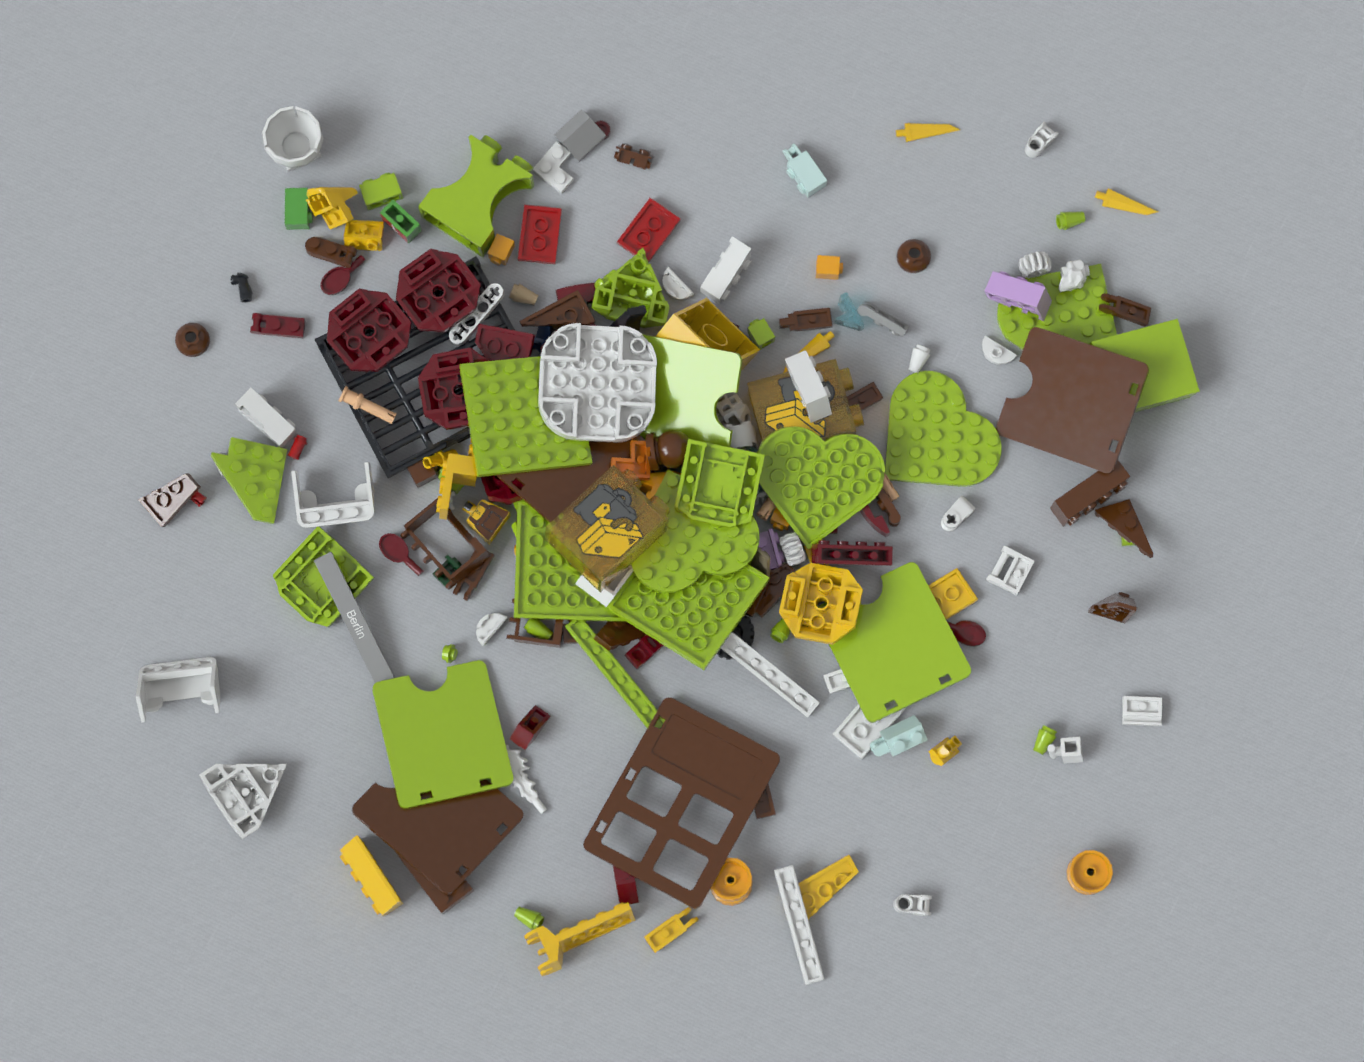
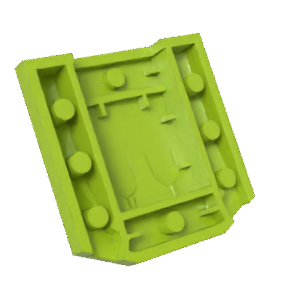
M688 439L675 506L693 520L727 527L751 522L765 454Z
M319 526L312 531L273 574V578L276 581L279 595L308 622L330 627L341 614L314 560L332 552L355 599L375 577Z

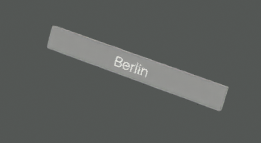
M329 552L315 559L314 562L374 682L395 678L333 553Z

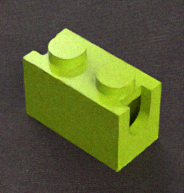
M384 173L380 178L375 180L367 179L359 185L368 211L389 204L392 200L398 201L403 199L395 173Z

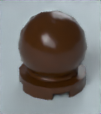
M676 430L665 431L659 437L656 436L655 432L646 434V447H650L651 456L648 457L650 469L659 471L662 464L668 468L682 466L689 439L688 436Z

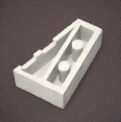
M733 236L729 240V247L725 252L721 253L720 260L711 269L700 287L701 293L718 304L728 298L731 293L729 289L732 285L736 286L741 278L740 273L743 269L746 271L752 262L750 260L751 248Z
M805 350L786 358L787 370L802 399L803 407L805 406L807 409L810 423L832 415L828 397H831L828 387H823L821 383L824 380L820 371L816 372L814 368L816 363L813 356L809 357Z
M250 387L235 405L242 415L278 447L284 448L297 434L296 425L289 418L285 420L278 408L275 406L271 407L267 403L268 400L262 394H258Z

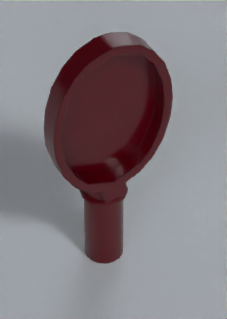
M360 255L352 262L350 268L335 267L329 270L323 276L320 283L323 293L326 295H336L343 291L350 282V274L365 262L366 259Z
M392 533L384 534L380 538L379 548L387 559L396 563L404 562L417 576L424 572L409 557L408 546L402 538Z
M959 621L956 624L947 622L956 640L963 645L979 646L986 639L985 630L975 622Z

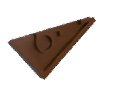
M578 290L519 321L522 327L560 326L574 323L588 325L596 323Z
M1130 499L1095 509V515L1105 520L1111 529L1116 530L1127 542H1132L1136 545L1142 554L1153 558L1154 553Z

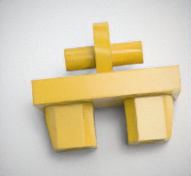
M955 735L951 739L945 738L928 751L932 762L943 766L960 752L957 748L962 743Z

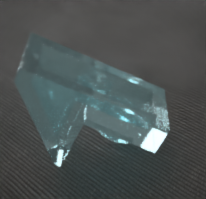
M848 293L840 295L838 305L840 310L846 313L837 317L835 324L857 331L863 330L864 323Z

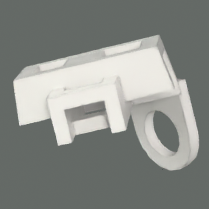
M725 394L721 397L725 399L719 403L717 402L716 415L719 422L725 420L726 423H729L728 418L735 415L738 421L742 423L745 422V415L747 414L748 421L752 423L751 411L747 404H743L737 394L729 398Z

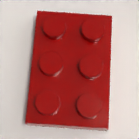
M649 198L617 240V244L634 256L640 249L644 248L645 256L649 263L678 225L680 218L652 198Z
M524 205L518 261L556 264L562 208Z

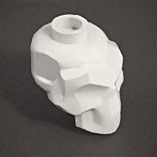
M1081 259L1069 261L1066 267H1061L1060 292L1084 287L1086 276H1089L1090 272L1088 265H1084Z

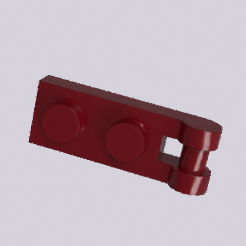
M252 313L253 326L250 328V333L292 338L304 337L305 318ZM261 322H266L265 328L260 327Z

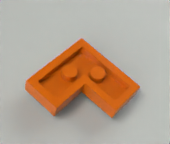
M631 440L630 458H611V478L649 481L650 466L648 457L650 456V447H646V441Z

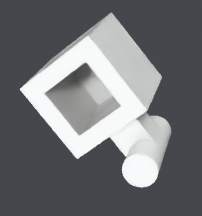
M1080 737L1060 738L1061 746L1055 747L1051 744L1047 747L1049 756L1052 759L1062 756L1064 764L1083 762Z

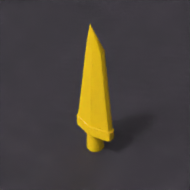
M904 123L905 129L896 130V137L905 136L906 142H911L913 140L959 131L960 129L950 124Z
M1107 188L1106 193L1096 191L1095 198L1103 200V207L1142 215L1158 212Z
M831 331L824 336L818 333L798 353L806 350L809 357H814L831 347L828 342L835 335ZM786 366L782 375L788 372Z

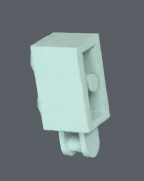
M794 143L788 150H783V154L789 161L787 162L786 172L791 179L796 180L798 183L797 188L801 194L805 193L807 197H810L827 185V179L807 151L801 153Z
M913 715L879 731L881 737L870 743V749L876 756H882L888 752L895 756L928 739L922 724Z

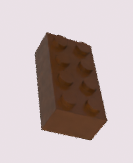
M1118 460L1114 471L1111 473L1097 471L1056 499L1050 509L1063 527L1067 524L1071 526L1079 520L1081 514L1084 513L1086 516L1092 512L1097 503L1102 505L1108 501L1113 492L1118 494L1124 490L1131 476Z
M396 852L442 914H445L474 891L467 880H465L452 894H444ZM458 870V871L456 872V874H458L459 877H461L462 874H461L460 871Z

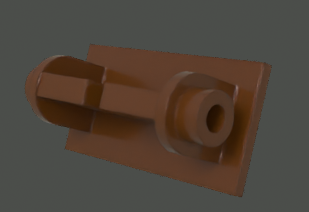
M622 143L621 146H616V149H620L619 152L616 151L614 154V159H617L618 162L630 165L631 158L635 159L633 166L644 170L646 168L650 169L652 162L649 159L654 158L653 155H650V151L645 149L633 150V146Z

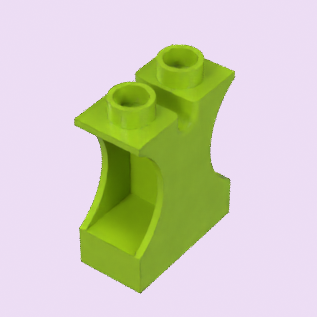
M470 134L468 138L472 158L466 173L449 186L431 188L418 207L423 219L483 258L495 239L492 220L497 206L505 197L513 192L533 189V175L530 173L533 167L517 155L512 160L506 158L503 164L497 165L499 162L498 154L502 150L501 145L487 135H484L479 140Z

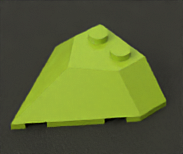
M644 248L640 249L633 258L622 265L606 282L596 288L592 308L607 320L615 321L628 308L645 305L647 313L641 321V328L664 326L666 324L669 305L661 292L662 289L652 266L648 263Z

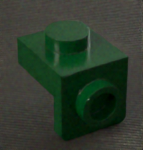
M449 555L445 556L446 561L442 564L450 575L462 565L457 558H451ZM435 570L432 575L445 587L450 580L444 574L437 578L434 575L437 571Z

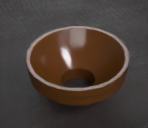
M910 239L901 244L896 257L899 266L904 271L919 273L928 267L931 253L929 247L923 241ZM916 248L920 251V256L912 258L909 255V251Z
M187 323L181 326L176 333V347L185 356H200L209 347V333L198 323ZM190 332L196 334V339L193 342H187L185 339L186 335Z

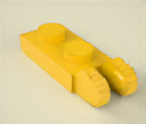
M687 907L677 915L675 914L644 936L654 953L661 950L699 921L697 916L690 919L685 925L680 921V918L690 913L692 910L690 907Z

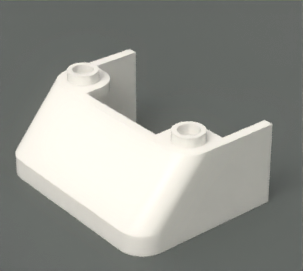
M364 463L367 483L356 487L355 500L317 504V497L312 491H300L299 474L297 471H291L296 515L299 525L311 528L370 520L375 512L371 463Z
M206 657L146 665L140 668L136 700L141 723L145 722L147 712L158 711L163 706V702L201 697L203 703L207 705L214 704L215 713H219L221 696L218 667L215 658Z

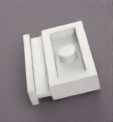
M1122 697V725L1162 726V697Z

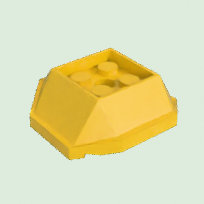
M809 563L787 575L779 614L795 638L834 645L855 629L863 589L848 569ZM821 601L827 603L824 608H818L817 604Z

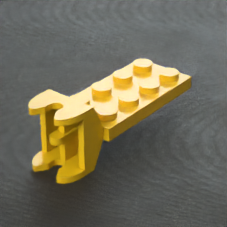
M619 903L608 912H599L590 920L584 919L578 922L577 926L572 928L566 927L560 930L559 934L554 935L546 927L540 926L525 934L524 938L527 940L528 945L542 942L544 948L537 951L538 955L547 954L549 960L537 968L541 971V976H546L562 969L563 952L565 953L636 920L629 903Z

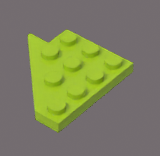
M231 437L227 455L212 452L210 456L253 520L274 524L287 449Z

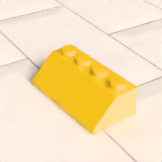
M358 835L340 849L342 853L340 855L341 860L345 866L349 864L353 871L350 873L356 882L360 881L363 885L361 891L365 897H371L374 902L371 906L377 915L381 913L382 916H386L404 904Z

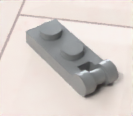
M863 302L857 309L860 316H869L874 319L873 322L875 324L886 326L896 336H904L909 328L905 323L869 302Z

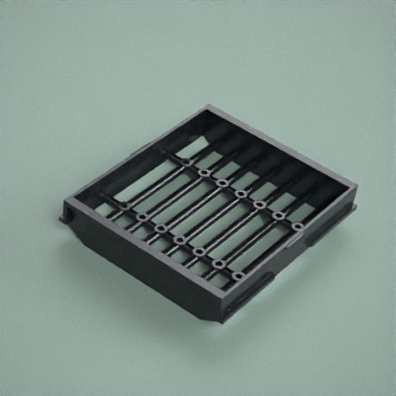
M476 256L464 263L471 272L476 273L475 278L485 290L490 283ZM442 290L435 291L436 297H440L444 293ZM491 290L492 296H491L489 299H490L491 303H493V301L491 300V298H492L494 295H496V294H495L494 290ZM395 300L394 302L398 305L400 309H402L399 303ZM501 303L485 319L487 320L498 314L503 324L497 327L515 330ZM472 318L465 322L468 327H472L475 325L476 320ZM463 325L460 326V327L463 329V330L461 331V333H460V334H457V333L454 334V336L457 335L460 340L462 339V336H461L462 332H463V331H466V329L463 327ZM417 327L411 329L409 339L423 331L418 330ZM369 329L365 332V336H372L375 331ZM451 330L393 359L378 372L369 371L346 383L342 373L348 371L349 367L345 363L339 367L337 366L333 357L338 354L334 349H328L330 345L327 342V333L314 339L342 392L345 386H348V389L351 390L386 372L391 382L365 394L364 398L372 400L395 389L400 398L383 407L392 411L404 405L408 412V415L392 422V424L372 432L368 422L378 417L370 413L364 416L360 408L355 410L353 406L349 405L387 478L424 460L423 458L426 456H432L471 437L468 426L433 444L428 433L441 426L433 422L424 427L419 417L424 415L423 407L415 411L410 402L421 396L420 388L406 394L402 387L403 383L419 376L427 363L400 377H397L393 370L394 367L450 339L449 333ZM476 338L470 341L467 340L466 343L451 351L477 346L475 343ZM463 388L456 389L454 393L462 395L464 393ZM411 421L417 429L416 432L381 449L376 439ZM419 438L422 439L426 449L390 467L385 457L386 455Z

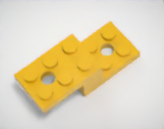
M472 444L469 445L468 456L449 453L448 459L443 461L442 476H445V478L441 477L439 494H442V496L438 495L436 512L440 513L439 519L447 520L452 483L473 487L476 485L477 472Z

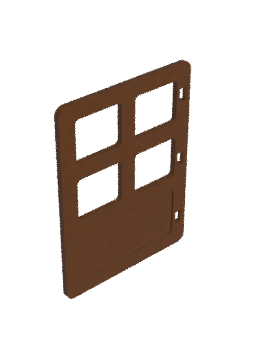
M665 698L586 836L583 847L588 853L694 909L699 908L779 765L780 757L769 748L673 698ZM659 717L665 720L661 729L654 727ZM644 767L682 787L665 817L627 798L631 787ZM630 769L636 771L631 781L625 779ZM696 794L733 813V817L718 844H713L678 824L691 799ZM618 812H622L656 831L654 839L640 862H636L602 843L603 837ZM601 820L607 824L602 833L596 831ZM669 840H674L708 859V863L692 890L684 888L653 870Z

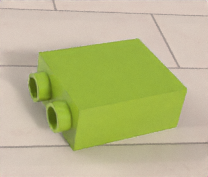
M1178 318L1089 343L1098 348L1148 365L1149 373L1135 413L1187 399L1200 392ZM1133 383L1130 394L1135 396L1139 384Z

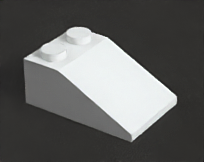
M630 550L620 559L595 556L575 584L607 607L633 572L630 562Z

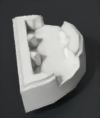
M668 267L664 272L662 280L666 293L678 300L689 299L694 296V293Z
M984 336L982 351L985 358L996 365L1012 362L1017 357L1015 353Z
M492 613L480 619L476 627V636L482 647L508 619L507 616L501 613Z

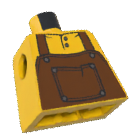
M483 499L477 506L468 500L462 508L463 511L470 515L467 519V524L489 545L511 516L509 511Z

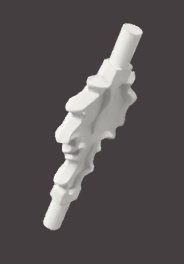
M507 744L506 748L513 773L512 783H514V787H518L521 797H526L543 814L547 811V808L538 798V792L533 789L536 783L527 778L528 775L523 772L530 768L524 764L528 760L520 756V749H509Z

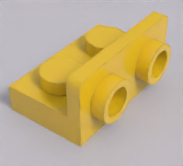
M363 220L347 222L344 230V246H352L357 250L382 251L384 222Z

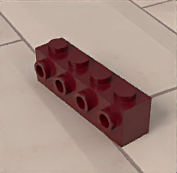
M818 540V544H812V563L892 566L893 546H885L886 542H874V546H867V542L855 541V545H848L849 541H837V545H830V541Z

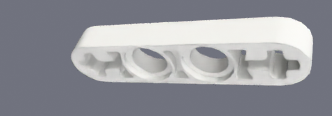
M490 284L478 298L476 310L451 329L449 338L453 344L460 346L466 343L477 330L478 325L482 324L504 297V290L499 284ZM499 289V296L494 295L491 298L493 301L491 304L485 297L488 296L490 298L492 296L491 290ZM482 302L488 304V309L485 312L478 311V305ZM468 317L475 318L476 323L474 326H466L465 321ZM463 325V327L469 332L466 333L465 331H463L461 334L462 339H456L455 341L454 334H460L463 330L460 326Z

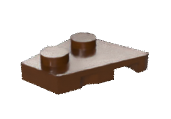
M608 621L596 634L594 640L610 651L618 646L628 645L633 640H641L646 634L628 622Z

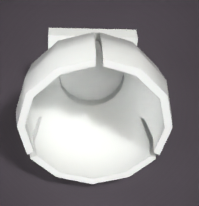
M293 106L281 108L267 119L262 132L264 149L277 164L285 166L288 172L302 166H307L312 161L322 157L320 153L323 144L321 124L308 110L297 106L295 108Z

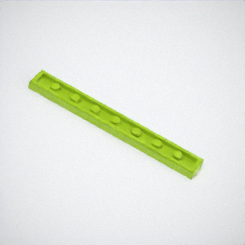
M572 620L565 626L567 631L645 727L648 728L657 712L656 707L612 653L594 640L596 634L586 621ZM659 717L654 727L661 729L665 720Z

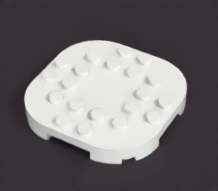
M574 323L559 328L545 342L540 357L538 406L541 417L548 428L563 438L583 441L624 442L641 434L649 425L655 410L657 359L653 346L642 336V333L627 326H590Z

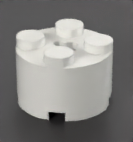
M745 421L735 426L732 424L723 425L727 429L733 430L730 447L757 453L759 445L755 427L750 421Z

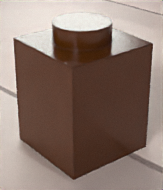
M423 460L408 467V471L417 488L438 478L436 474L439 471L437 466L426 469L423 465Z

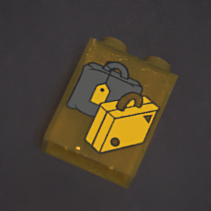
M836 359L816 364L814 368L816 372L820 371L824 380L821 383L823 387H828L831 397H828L832 414L810 423L807 409L805 406L803 407L802 399L793 384L789 372L748 382V394L761 441L763 442L772 432L788 426L807 428L819 435L823 441L838 434L848 433L856 435V427L863 426L864 420L859 403L849 405L845 392L854 389L849 368L839 369Z
M614 465L546 526L545 540L600 593L667 531L669 521L667 515L670 513L667 505L659 497L654 495L649 499L639 490L642 487V483L631 470L626 469L621 473Z

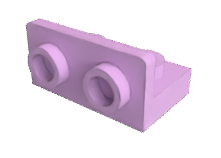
M772 528L766 532L759 533V547L766 551L771 559L770 571L782 566V562H784L782 550L778 551L777 544L780 543L777 532L773 533Z

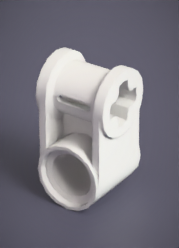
M1045 121L1037 128L1025 146V153L1030 158L1038 157L1059 134L1057 131L1054 132L1050 129ZM1035 144L1039 149H1032L1030 145Z
M962 495L943 516L941 527L948 532L954 531L976 508ZM952 518L954 520L953 523L948 524L947 521Z
M903 894L894 900L893 906L898 913L931 916L929 905L932 896ZM902 898L908 902L906 909H901L898 905L899 900Z

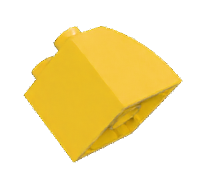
M708 298L674 313L655 336L738 353L742 357L741 371L760 351Z

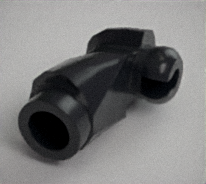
M237 273V275H231V284H238L241 302H251L253 292L247 280L249 277L244 273Z

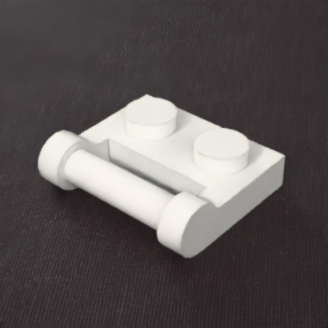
M1003 546L1001 549L1002 554L991 575L988 574L986 580L1017 596L1034 560L1009 547ZM1010 556L1014 560L1004 579L1001 580L998 576Z

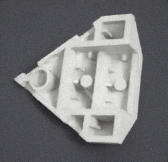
M215 764L199 774L228 823L243 840L260 828L287 764Z

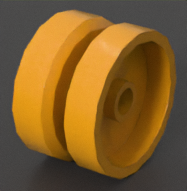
M1086 850L1072 858L1068 864L1066 874L1070 886L1077 893L1094 895L1108 886L1111 882L1113 871L1109 859L1104 854L1095 850ZM1087 869L1093 871L1091 876L1087 874Z
M727 858L711 887V893L718 902L734 906L741 904L749 897L753 882L748 866L737 858Z

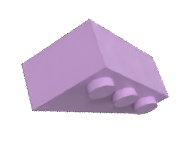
M1003 271L999 273L992 272L984 291L988 299L1008 307L1012 305L1022 308V313L1025 314L1030 311L1039 316L1038 319L1044 321L1052 302L1042 283L1027 282L1023 277L1018 276L1014 278Z

